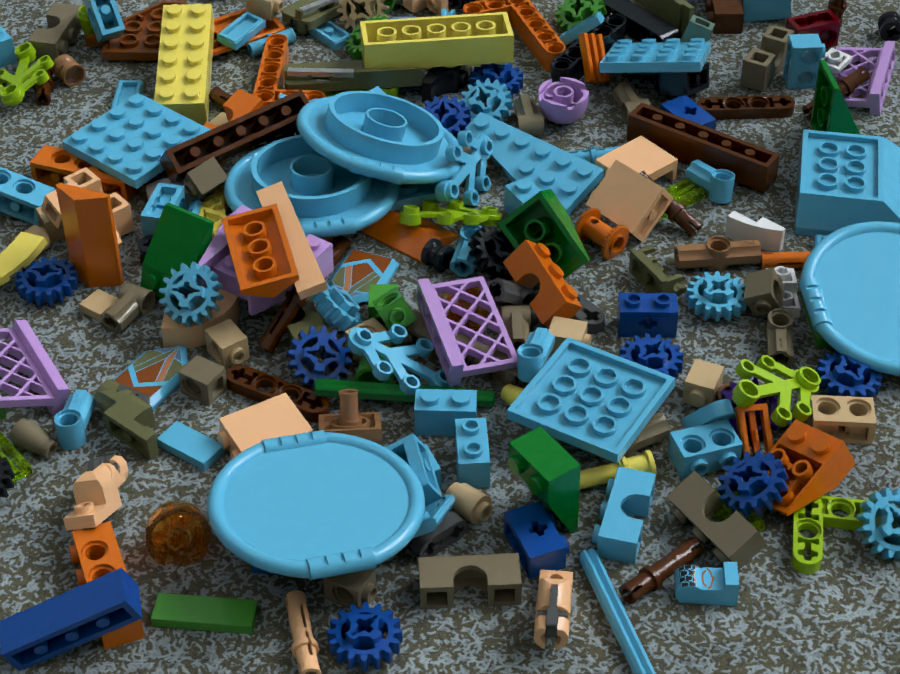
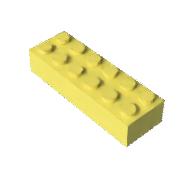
M212 4L163 5L154 101L204 125L208 122L209 93L211 88L215 30Z
M507 12L360 21L364 69L421 68L428 70L433 67L454 68L461 65L480 66L481 64L491 63L502 65L506 62H514V34Z

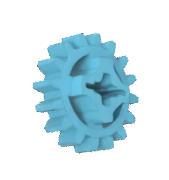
M486 78L485 83H481L478 79L476 80V86L473 87L469 84L467 85L469 91L461 92L463 99L458 100V102L465 101V107H469L471 121L480 112L504 122L503 116L510 117L509 109L513 108V98L511 92L508 91L507 85H500L498 79L493 83L490 82L489 78Z
M192 261L189 268L186 264L181 263V270L179 272L173 268L170 270L172 274L171 279L163 278L167 286L166 288L159 289V292L165 295L164 298L159 300V303L166 307L163 312L169 317L172 316V320L176 323L182 322L186 326H191L193 320L196 324L202 325V317L205 316L210 320L212 319L210 311L212 309L217 311L220 309L215 303L216 300L223 299V296L217 292L223 288V285L216 281L219 276L215 272L210 271L211 269L203 264L200 267L199 264ZM201 278L205 280L207 288L203 287L204 282L201 281ZM175 300H179L178 306L181 307V310L178 309Z
M716 271L714 275L704 272L703 278L696 275L694 281H689L686 291L688 308H695V315L703 313L705 320L711 316L715 318L716 322H719L720 317L731 321V315L740 317L741 311H746L747 308L744 300L745 284H740L739 277L731 279L730 273L720 276L719 271Z
M327 284V290L312 295V301L317 304L315 307L316 311L321 314L329 326H335L342 331H346L364 322L363 315L358 312L360 306L354 302L351 295L344 289L340 290L336 286H329Z
M890 488L880 490L879 493L875 492L868 495L869 501L860 504L865 513L856 515V519L863 521V526L858 527L856 530L860 533L864 532L866 535L861 541L863 545L868 543L873 545L870 551L871 554H877L882 551V559L887 560L894 557L895 560H899L900 508L896 506L900 507V488L892 490V492Z

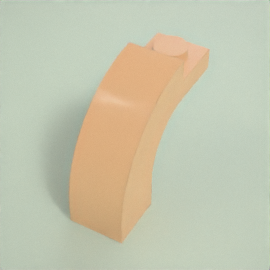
M223 289L218 290L217 292L223 296V299L216 300L215 304L220 309L218 311L213 309L210 311L212 316L210 320L205 316L202 317V325L196 324L193 320L191 326H186L182 322L178 324L172 320V316L169 317L164 313L161 325L163 347L186 346V349L206 345L205 329L229 318L235 324L238 322L241 314L239 296Z

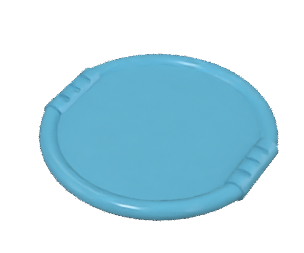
M347 91L335 96L313 100L303 106L297 115V129L303 140L318 154L348 169L352 173L389 181L401 185V183L430 184L452 178L462 166V163L448 161L446 158V147L448 145H457L458 142L442 126L440 121L420 106L395 96L371 91Z
M301 135L271 141L270 144L249 152L230 169L224 184L226 201L234 212L241 205L253 210L262 208L256 191L282 181L305 236L312 234L319 238L355 234L356 231L374 224L392 209L400 191V185L352 173L348 169L329 161L313 150L303 140Z
M872 221L838 229L823 238L812 249L803 265L799 287L813 329L840 354H845L852 359L869 365L871 370L900 376V223Z
M324 430L264 439L260 443L242 451L230 460L217 474L209 490L207 500V514L213 532L219 541L235 556L261 570L288 577L307 578L310 581L375 569L377 565L396 555L413 539L422 523L425 512V496L421 482L413 469L400 456L373 441L348 434L324 432Z

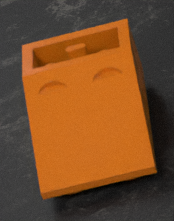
M795 419L769 451L775 459H780L789 476V479L785 481L788 491L779 492L783 500L781 502L774 500L772 502L773 509L789 516L835 489L856 464L845 442Z

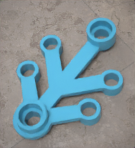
M463 130L458 132V144L448 145L445 150L448 161L460 162L462 166L450 180L436 183L435 195L440 202L453 201L458 197L459 186L466 178L463 202L466 206H477L479 203L478 192L489 191L491 186L490 178L486 175V163L493 152L494 146L487 134H479L477 137H474L470 130ZM469 146L471 154L463 152L461 147ZM476 164H477V177L475 178Z
M393 324L389 331L375 333L366 328L356 327L349 332L347 337L348 348L353 353L366 357L376 379L387 381L393 372L400 383L401 391L407 395L415 394L416 389L420 386V381L416 376L408 374L406 370L428 380L427 386L453 387L449 386L443 369L435 372L409 358L417 356L427 358L434 349L433 343L429 339L419 338L415 345L388 348L383 343H403L408 334L405 327L400 324ZM379 356L385 358L386 361L380 360Z

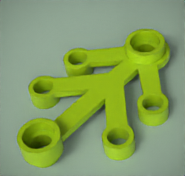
M31 42L22 43L14 50L19 60L15 75L8 73L6 69L0 70L1 102L5 106L20 104L25 91L35 83L37 85L46 83L50 78L46 70L50 69L54 62L49 55L40 57L36 63L28 68L29 63L33 62L37 57L35 55L36 50ZM8 83L10 85L3 87L2 84Z
M422 200V211H419L420 207L403 206V210L400 211L399 223L417 226L421 225L422 218H437V223L441 225H453V223L463 220V224L498 226L503 214L497 212L498 208L483 206L481 210L463 207L464 202L460 200L449 201L447 208L438 207V201Z
M762 355L756 364L748 359H742L736 366L735 372L742 378L732 391V400L737 406L746 408L752 406L757 399L778 395L777 407L771 414V420L776 425L785 427L792 417L798 421L805 422L812 415L813 411L810 407L811 395L816 394L821 383V378L814 369L803 366L794 371L776 362L768 355ZM772 372H775V373H777V374H779V375L785 377L786 380H784V379H782V378H780V377H778V376L772 374ZM753 376L767 384L757 386L749 379ZM797 390L798 402L790 411L791 393Z

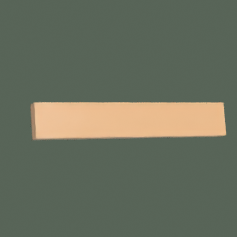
M282 181L257 190L256 193L262 207L277 204L299 275V280L294 283L300 300L327 290L328 287Z

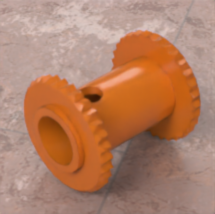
M590 208L581 214L574 227L581 242L587 238L601 246L602 257L610 260L620 254L626 247L629 239V230L624 225H618L615 228L610 227L601 221L602 216L599 209Z

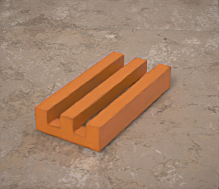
M582 33L578 35L586 83L603 84L609 82V73L599 72V63L606 55L602 34Z
M767 403L753 404L746 408L734 407L738 437L743 444L741 458L744 459V453L747 451L750 454L744 412H747L753 456H755L757 450H760L755 411H759L765 454H767L774 446Z

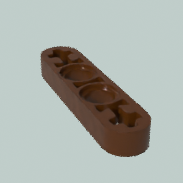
M784 95L706 97L699 99L697 104L717 120L787 118L792 116L795 101L791 97Z
M246 365L232 366L226 372L228 389L234 393L262 402L286 392L288 396H296L298 398L292 402L306 421L313 423L319 422L318 415L330 414L328 398L316 396L314 391ZM263 386H269L272 388L270 391L261 392L257 390Z

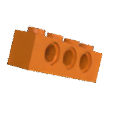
M44 145L29 162L33 180L51 187H56L58 182L64 184L63 177L87 167L101 179L102 189L106 194L116 192L129 202L139 190V188L131 187L63 150V148Z
M111 521L100 523L95 528L71 531L74 545H70L68 548L72 564L80 565V569L75 570L78 585L86 584L120 568L126 572ZM141 619L101 636L104 650L145 638Z

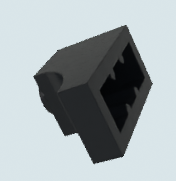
M465 65L454 68L433 67L429 69L422 81V102L426 100L433 102L434 96L439 97L447 93H458L462 85H466L468 81V71L465 70Z

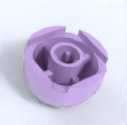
M560 77V81L553 83L552 79L546 80L538 89L540 111L546 119L554 123H573L579 120L587 109L589 90L585 89L586 85L583 82L574 78Z

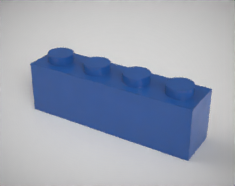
M120 568L1 620V656L18 671L25 670L142 619L138 584Z

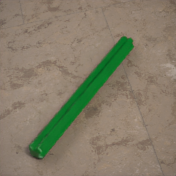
M317 378L315 381L314 392L316 396L340 398V390L356 389L358 390V399L415 403V394H405L397 383ZM420 385L418 388L477 390V407L492 408L495 402L493 390Z

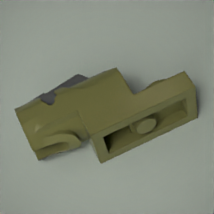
M113 379L103 382L96 390L93 399L99 402L95 406L103 411L108 433L149 460H152L160 453L157 444L158 437L152 429L155 425V419L149 396Z

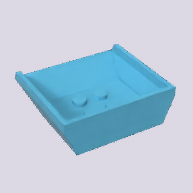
M803 129L798 158L794 235L815 237V235H829L843 227L863 222L884 221L900 223L899 146L880 136Z

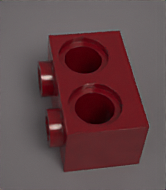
M830 9L787 18L785 28L793 30L794 34H818L821 43L825 44V48H829L838 44L841 20Z

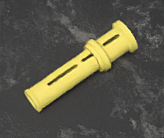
M644 450L641 455L628 458L623 456L618 464L613 462L581 470L580 490L606 484L609 478L615 479L618 466L657 475L652 452Z

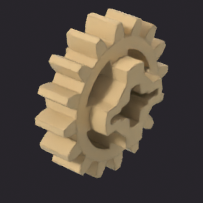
M338 0L342 4V8H338L337 12L343 13L339 20L341 22L347 21L345 28L351 29L353 27V30H355V27L360 26L358 23L363 19H370L372 16L376 18L380 14L382 17L386 16L388 18V15L384 14V10L389 9V6L383 4L385 0ZM376 3H377V13L375 12V4H376ZM359 4L365 5L364 8L368 14L361 13L362 9ZM349 5H351V13H350V14H349Z

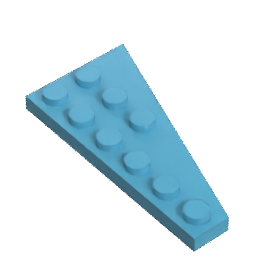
M480 112L465 127V130H470L474 137H477L479 134H487L494 146L490 156L492 162L497 167L500 166L512 182L528 177L542 191L551 189L568 215L572 213L605 176L603 168L485 113Z

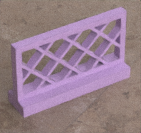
M885 41L883 48L836 47L837 50L853 56L852 61L845 67L846 70L839 74H832L836 82L839 78L848 76L860 66L871 69V71H868L870 79L865 81L867 84L859 85L850 96H844L847 106L870 108V114L880 116L895 65V41ZM858 61L861 62L860 64H858V65H856V66L853 65V63H855V62H858ZM859 95H862V96H864L865 98H854V97L859 96Z
M484 276L431 284L429 278L417 280L415 300L449 386L460 385L462 377L517 368V353ZM479 287L481 294L476 297L465 291L469 288ZM447 292L454 295V297L449 302L440 298L438 293ZM459 299L471 303L472 306L469 310H466L455 304ZM477 307L489 311L490 315L484 318L475 314L474 311ZM450 311L463 317L459 323L447 318ZM468 320H471L482 326L478 331H474L464 325ZM489 328L498 332L499 336L494 340L483 335L484 331ZM458 333L472 338V340L466 345L457 341L455 337ZM479 341L491 348L487 353H484L473 347ZM496 350L507 354L509 359L499 360L492 357ZM467 355L481 360V362L476 365L467 366L464 359Z
M15 320L13 328H0V339H8L9 341L8 344L0 341V364L12 368L7 370L0 367V377L3 378L0 380V391L12 395L2 397L0 394V408L46 406L51 414H57L63 410L69 388L27 320ZM6 355H12L16 357L19 361L7 357ZM17 372L28 375L29 379L17 374ZM11 381L23 387L20 389L16 386L9 384L8 382ZM30 389L34 392L39 393V395H34L27 391Z

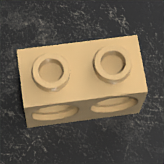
M811 395L810 407L813 413L808 418L809 426L843 440L845 443H873L877 424L873 397Z

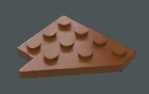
M161 1L122 19L125 31L121 37L98 43L95 33L85 36L86 47H102V60L158 61L163 5L187 4V1Z

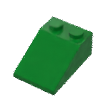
M820 60L810 119L813 130L860 135L859 127L855 125L851 111L848 109L841 90L826 61Z
M551 189L539 191L498 223V226L514 249L525 239L534 243L540 242L544 244L551 253L549 257L553 263L557 264L564 272V279L590 261L567 211Z
M171 203L165 204L142 263L140 286L154 291L157 297L164 298L165 295L159 292L160 288H166L167 286L163 278L171 279L172 274L170 270L173 268L179 272L181 270V263L186 264L189 268L192 261L197 264L199 263L212 241L214 221ZM175 300L177 306L179 305V300Z
M541 426L509 442V458L507 463L511 472L520 478L531 493L571 533L578 531L581 465Z

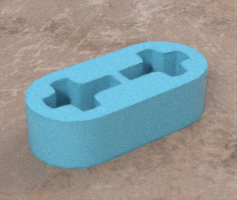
M723 399L710 403L683 417L681 422L683 428L686 429L720 420H729L735 416L730 399Z

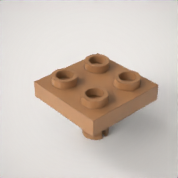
M356 389L339 391L340 414L318 415L319 430L353 435L375 443L376 441H382L380 412L359 413L358 390Z

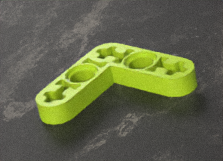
M821 496L792 513L791 563L794 569L803 574L816 573L820 569L823 557V527L857 531L858 527L863 526V521L856 519L855 513H865L860 504L869 500ZM805 507L810 508V518H805ZM843 510L849 516L837 517L832 511ZM802 530L812 531L816 536L812 538H806L800 535L799 532ZM804 549H810V561L804 560Z

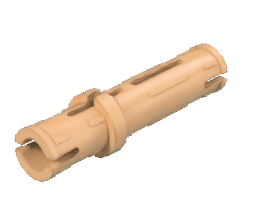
M300 590L290 591L284 597L293 639L291 646L292 656L297 661L299 674H321L317 658L319 646L313 637L306 595Z

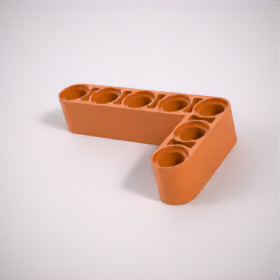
M479 0L463 6V15L507 12L513 29L541 66L550 73L551 61L566 49L565 44L530 0Z
M283 34L270 35L265 42L253 95L263 100L264 106L279 100L280 94L290 95L299 91L283 89L285 81L284 67L289 63L288 38ZM303 90L308 101L325 97V94L321 91Z

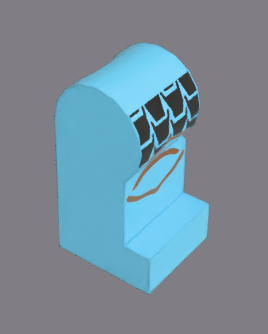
M723 562V568H699L695 565H684L675 570V596L680 603L737 606L739 592L737 562Z

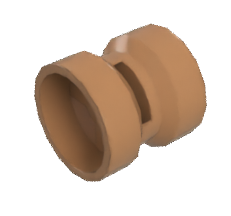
M62 54L54 60L52 71L67 86L73 87L82 83L86 75L85 69L68 54Z

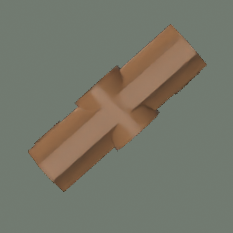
M713 236L706 243L674 246L676 270L706 267L713 272H722L733 265L761 263L762 258L759 239L730 241L723 236Z

